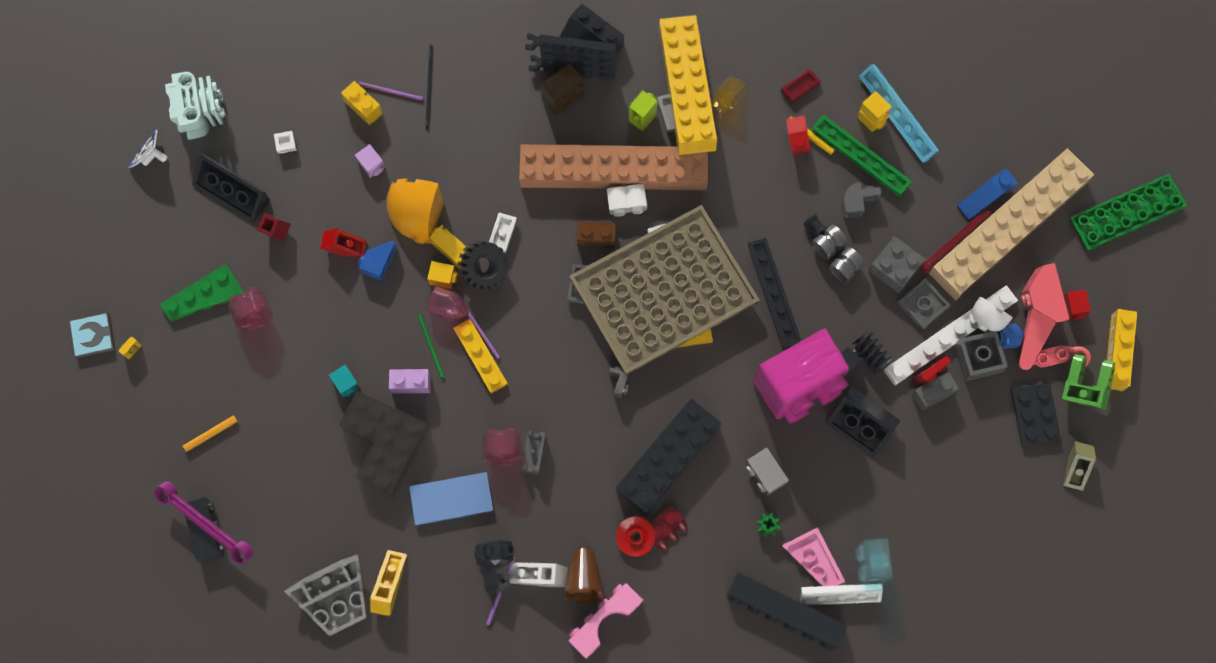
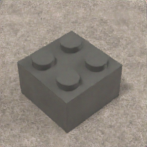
M894 236L872 263L869 272L897 293H900L920 268L925 258Z
M997 331L962 338L955 344L965 381L1003 373L1008 368Z

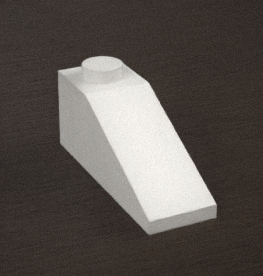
M513 563L509 574V583L565 587L568 567L545 563Z

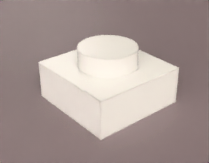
M292 131L274 134L278 154L296 150Z

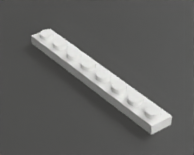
M1007 285L986 299L1002 311H1005L1018 301ZM973 308L886 367L883 371L896 386L954 346L959 339L965 338L976 331L978 323L973 319Z

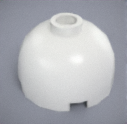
M979 297L973 307V319L978 323L976 327L985 333L987 330L1000 331L1004 329L1013 318L982 297Z

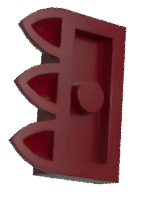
M671 504L650 523L655 531L654 545L664 551L668 550V543L665 537L671 541H678L675 528L682 532L688 531L684 518Z

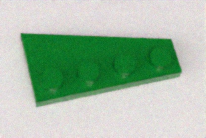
M225 264L160 305L169 320L174 321L195 314L197 311L207 310L221 303L225 304L232 299L245 297L246 294L229 267Z

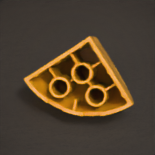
M398 179L396 183L392 182L386 201L387 213L391 223L401 234L414 239L415 242L431 244L429 237L432 230L437 226L444 205L439 184L416 179L415 183L408 182V179Z

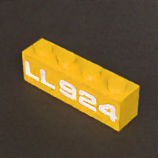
M1117 309L1111 315L1107 361L1116 363L1111 386L1113 390L1124 391L1130 387L1137 312Z

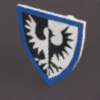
M157 129L137 151L128 166L129 168L134 167L140 162L147 166L154 157L165 162L167 156L155 148Z

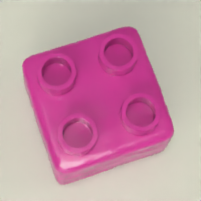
M824 328L760 364L753 379V384L775 418L781 419L785 417L788 423L792 424L809 413L808 409L814 405L813 400L816 398L820 400L822 405H826L843 394L841 390L849 385L844 378L849 370V366L833 342L832 337Z

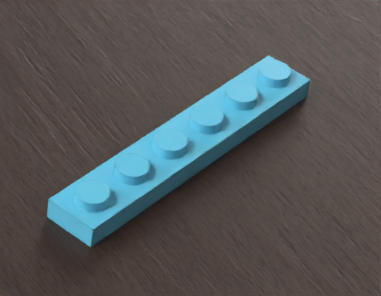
M871 64L859 75V78L871 94L876 91L892 106L889 112L890 120L922 163L927 162L939 151L876 65Z

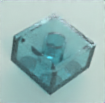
M888 538L863 540L858 545V548H855L856 560L860 562V568L857 570L858 579L862 580V585L882 584L892 580Z

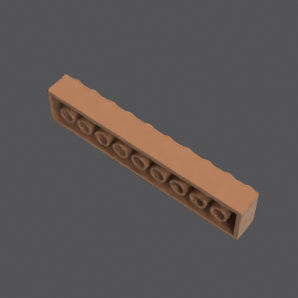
M521 144L520 187L609 189L644 184L645 189L707 190L708 152L679 155L677 147Z

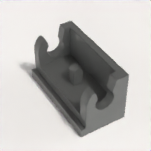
M529 431L527 433L521 472L540 475L546 442L545 432H539L538 434Z

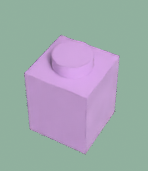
M370 144L355 154L357 162L370 178L381 174L385 168L383 160Z

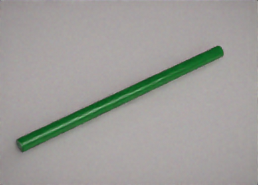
M420 314L418 315L419 321L421 323L422 329L424 331L425 337L427 339L440 377L443 378V371L441 369L440 363L438 361L437 355L435 353L433 344L431 342L422 315Z

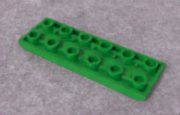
M1166 174L1070 217V220L1087 251L1173 214L1185 208L1187 204L1170 174Z

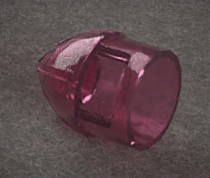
M436 286L433 290L426 310L427 313L440 317L442 320L450 321L462 319L469 313L467 304L461 296L456 294L455 291H449L439 286Z

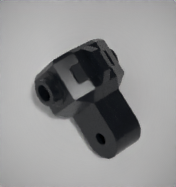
M510 540L486 541L475 546L474 557L476 565L483 568L484 585L489 593L502 592L509 588L508 566L514 560V546Z

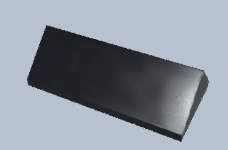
M205 154L200 155L192 186L251 222H254L270 201L266 192Z

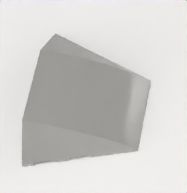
M358 554L340 560L302 579L284 591L329 636L366 618Z

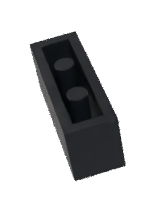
M203 497L187 502L220 528L218 521L214 519L213 513L216 510L213 501ZM185 516L195 560L203 563L223 557L225 547Z

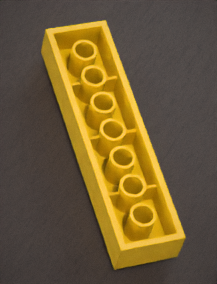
M696 15L659 19V33L678 154L716 151L717 137Z

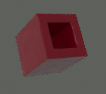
M264 213L257 231L284 241L291 224Z

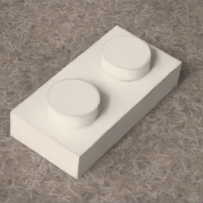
M498 213L489 242L503 249L502 252L506 253L517 218Z

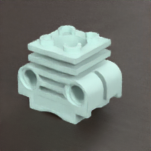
M190 72L171 74L172 83L165 84L166 93L170 99L169 114L172 122L177 124V129L180 133L187 131L188 140L200 138L209 131L208 119L212 126H216L215 117L220 125L224 124L225 110L224 107L221 108L220 101L223 100L222 92L220 89H217V83L213 82L210 76H206L207 84L202 77L199 78L198 84L194 75Z

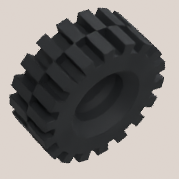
M486 241L470 243L469 248L465 247L463 249L465 253H460L459 256L462 258L461 262L458 261V266H461V269H458L459 274L463 275L461 278L468 285L477 289H494V285L499 286L501 284L500 280H505L506 277L503 275L509 271V269H506V265H509V261L505 260L507 258L506 253H503V249L494 243ZM480 258H486L489 261V268L486 272H479L476 268L477 261Z

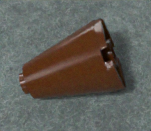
M581 546L573 553L564 590V600L570 602V599H574L576 604L597 603L598 598L603 600L604 593L594 551L590 550L587 546Z

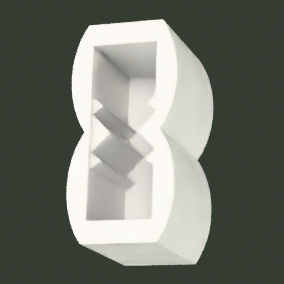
M644 184L607 189L610 215L620 217L628 212L641 214L647 210Z

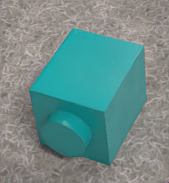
M346 365L329 374L343 398L353 396L357 393V389L360 388Z

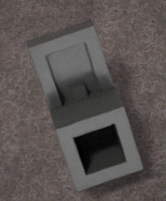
M861 182L851 185L842 200L843 218L861 217L865 211L864 202L879 200L881 196L880 187L867 186L861 189Z

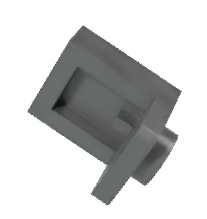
M620 367L610 368L609 375L619 378L614 391V397L621 399L622 395H626L630 384L627 383L629 373L626 374Z

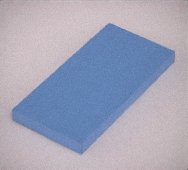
M487 472L409 486L416 526L494 511Z

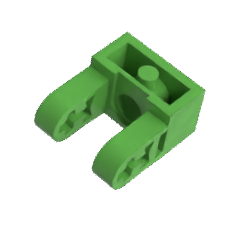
M1075 354L1068 380L1065 383L1062 399L1106 410L1116 363L1104 360L1097 386L1090 387L1082 385L1087 358L1086 356Z

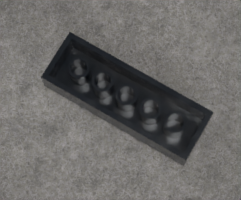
M691 398L616 486V491L646 516L718 431L721 422Z

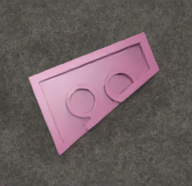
M818 528L782 545L823 587L838 586L845 582Z

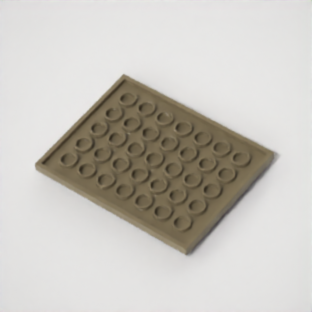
M702 205L569 276L626 374L635 371L760 301Z

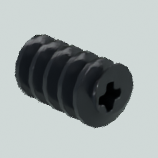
M869 332L855 340L852 345L857 344L855 350H862L860 357L867 356L864 362H871L869 369L876 368L873 374L877 375L890 365L889 362L892 357H884L887 350L880 351L883 345H875L878 338L871 339L873 332Z

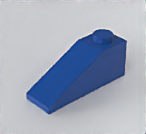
M1004 169L962 201L957 207L969 221L1010 193L1018 182L1007 169Z

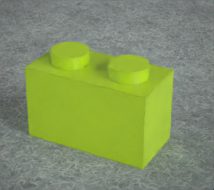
M642 90L629 106L628 121L641 131H644L656 117V97Z

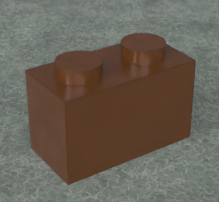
M578 221L577 247L615 248L616 223Z

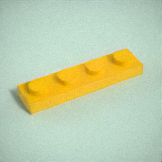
M468 319L454 327L455 333L490 393L492 394L508 385L472 321Z

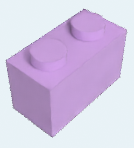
M428 369L389 370V390L392 394L430 393L431 374Z

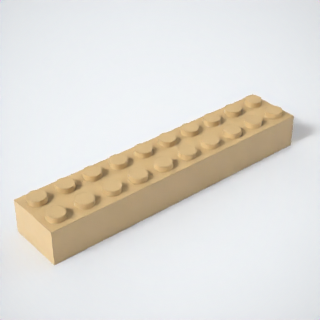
M1067 148L939 261L929 274L956 301L1084 187L1094 174Z

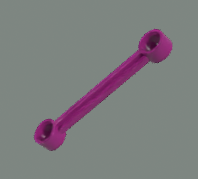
M166 481L154 489V496L159 503L163 505L170 503L226 547L230 551V557L235 563L242 565L253 557V549L247 542L240 541L237 543L177 495V489L172 483Z

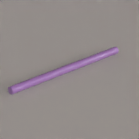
M359 82V86L423 101V97Z
M461 302V307L463 308L467 316L470 318V320L472 321V323L474 324V326L476 327L484 341L487 343L495 357L499 359V354L497 353L493 345L490 343V341L488 340V338L486 337V335L484 334L476 320L473 318L465 304Z
M514 560L508 566L509 574L513 566ZM498 592L486 622L489 626L502 592Z

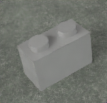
M768 448L749 458L746 462L747 466L745 468L751 477L754 476L756 478L758 489L761 493L765 492L767 496L786 485L789 481Z

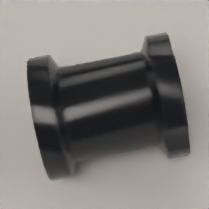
M817 214L812 215L803 224L804 227H808L814 234V238L823 235L824 231L828 228L823 226L817 219Z

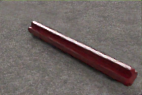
M984 209L923 262L920 266L921 271L928 274L939 261L992 215L991 211Z

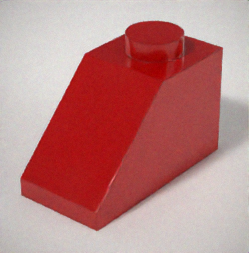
M805 115L786 119L793 156L812 152Z
M335 228L323 232L320 249L335 255L360 258L365 254L367 240Z

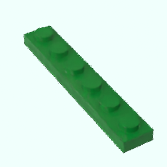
M824 114L812 127L811 131L898 197L911 184L912 181Z

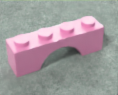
M627 583L623 586L619 584L612 592L614 596L609 601L604 599L598 606L600 610L595 615L593 613L588 615L584 620L586 624L581 629L577 627L569 635L571 637L569 642L585 659L600 646L597 634L598 627L605 617L615 613L630 616L643 602Z

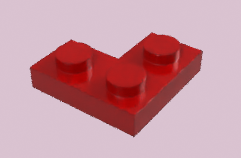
M948 356L943 357L911 380L915 386L920 383L925 385L938 377L937 374L940 375L948 369L946 365L951 363Z

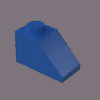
M390 241L366 251L365 255L361 256L358 262L360 272L383 281L397 250L395 242Z

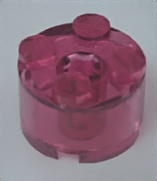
M256 287L250 288L243 294L233 295L229 298L228 308L238 330L242 331V328H247L249 331L260 328L268 323L267 319L269 317L271 319L273 317L265 293L259 291Z
M507 428L505 431L498 432L494 429L485 431V436L482 437L483 462L488 465L489 461L492 462V466H508L515 464L514 460L519 459V462L522 461L521 435L517 433L516 428Z

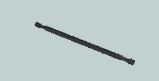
M429 45L426 128L429 127L433 45Z

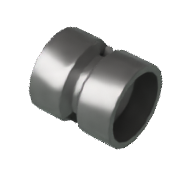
M835 225L827 228L824 231L825 235H819L812 241L815 251L825 260H829L836 254V250H841L848 244L844 233Z
M847 247L841 253L840 259H835L829 266L831 273L843 283H848L855 275L854 272L860 270L865 264L863 257L850 247Z

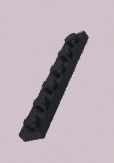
M763 238L749 242L748 248L783 350L788 349L802 340L767 239Z

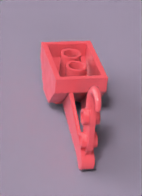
M1055 263L1036 268L1023 289V295L1021 296L1023 307L1026 306L1028 316L1018 359V367L1022 370H1028L1033 365L1048 367L1064 363L1075 354L1086 356L1087 367L1091 362V355L1084 347L1061 345L1041 350L1055 323L1070 319Z

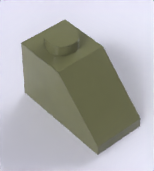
M1074 442L1068 457L1063 486L1083 491L1096 460L1094 446Z

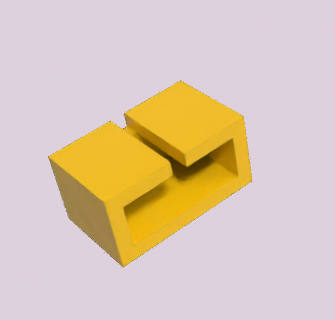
M355 81L341 92L344 102L369 126L383 114L380 104L369 94L367 95L366 91Z
M875 91L862 103L857 118L871 132H874L877 128L880 130L887 123L886 120L890 116L889 112L892 106Z

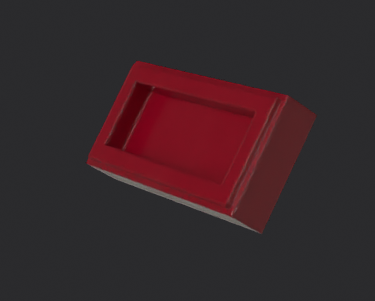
M809 68L783 86L780 91L793 104L820 85L821 81Z

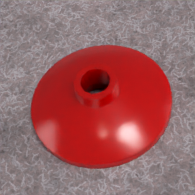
M629 517L618 526L616 542L625 554L635 557L642 556L652 549L655 543V531L646 519ZM634 532L640 534L639 539L633 537Z

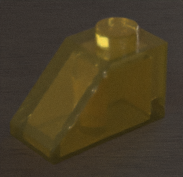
M730 76L719 86L711 105L715 106L720 112H729L747 84Z

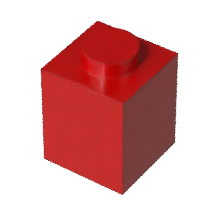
M1086 289L1067 292L1064 295L1069 319L1074 318V321L1082 320L1091 312Z

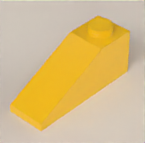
M387 551L371 596V612L386 616L391 615L407 554Z

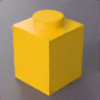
M432 261L427 280L429 285L452 289L453 283L457 281L458 272L455 271L454 265Z

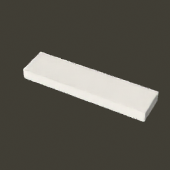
M882 584L802 587L800 600L804 605L881 602L883 588Z

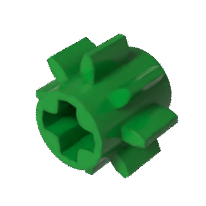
M773 513L767 517L765 514H762L761 518L763 520L756 521V524L760 525L757 532L762 531L764 538L767 534H771L774 537V529L780 530L781 528L777 526V522L780 519H774L772 517ZM767 521H770V525L773 526L769 530L766 529L765 525Z

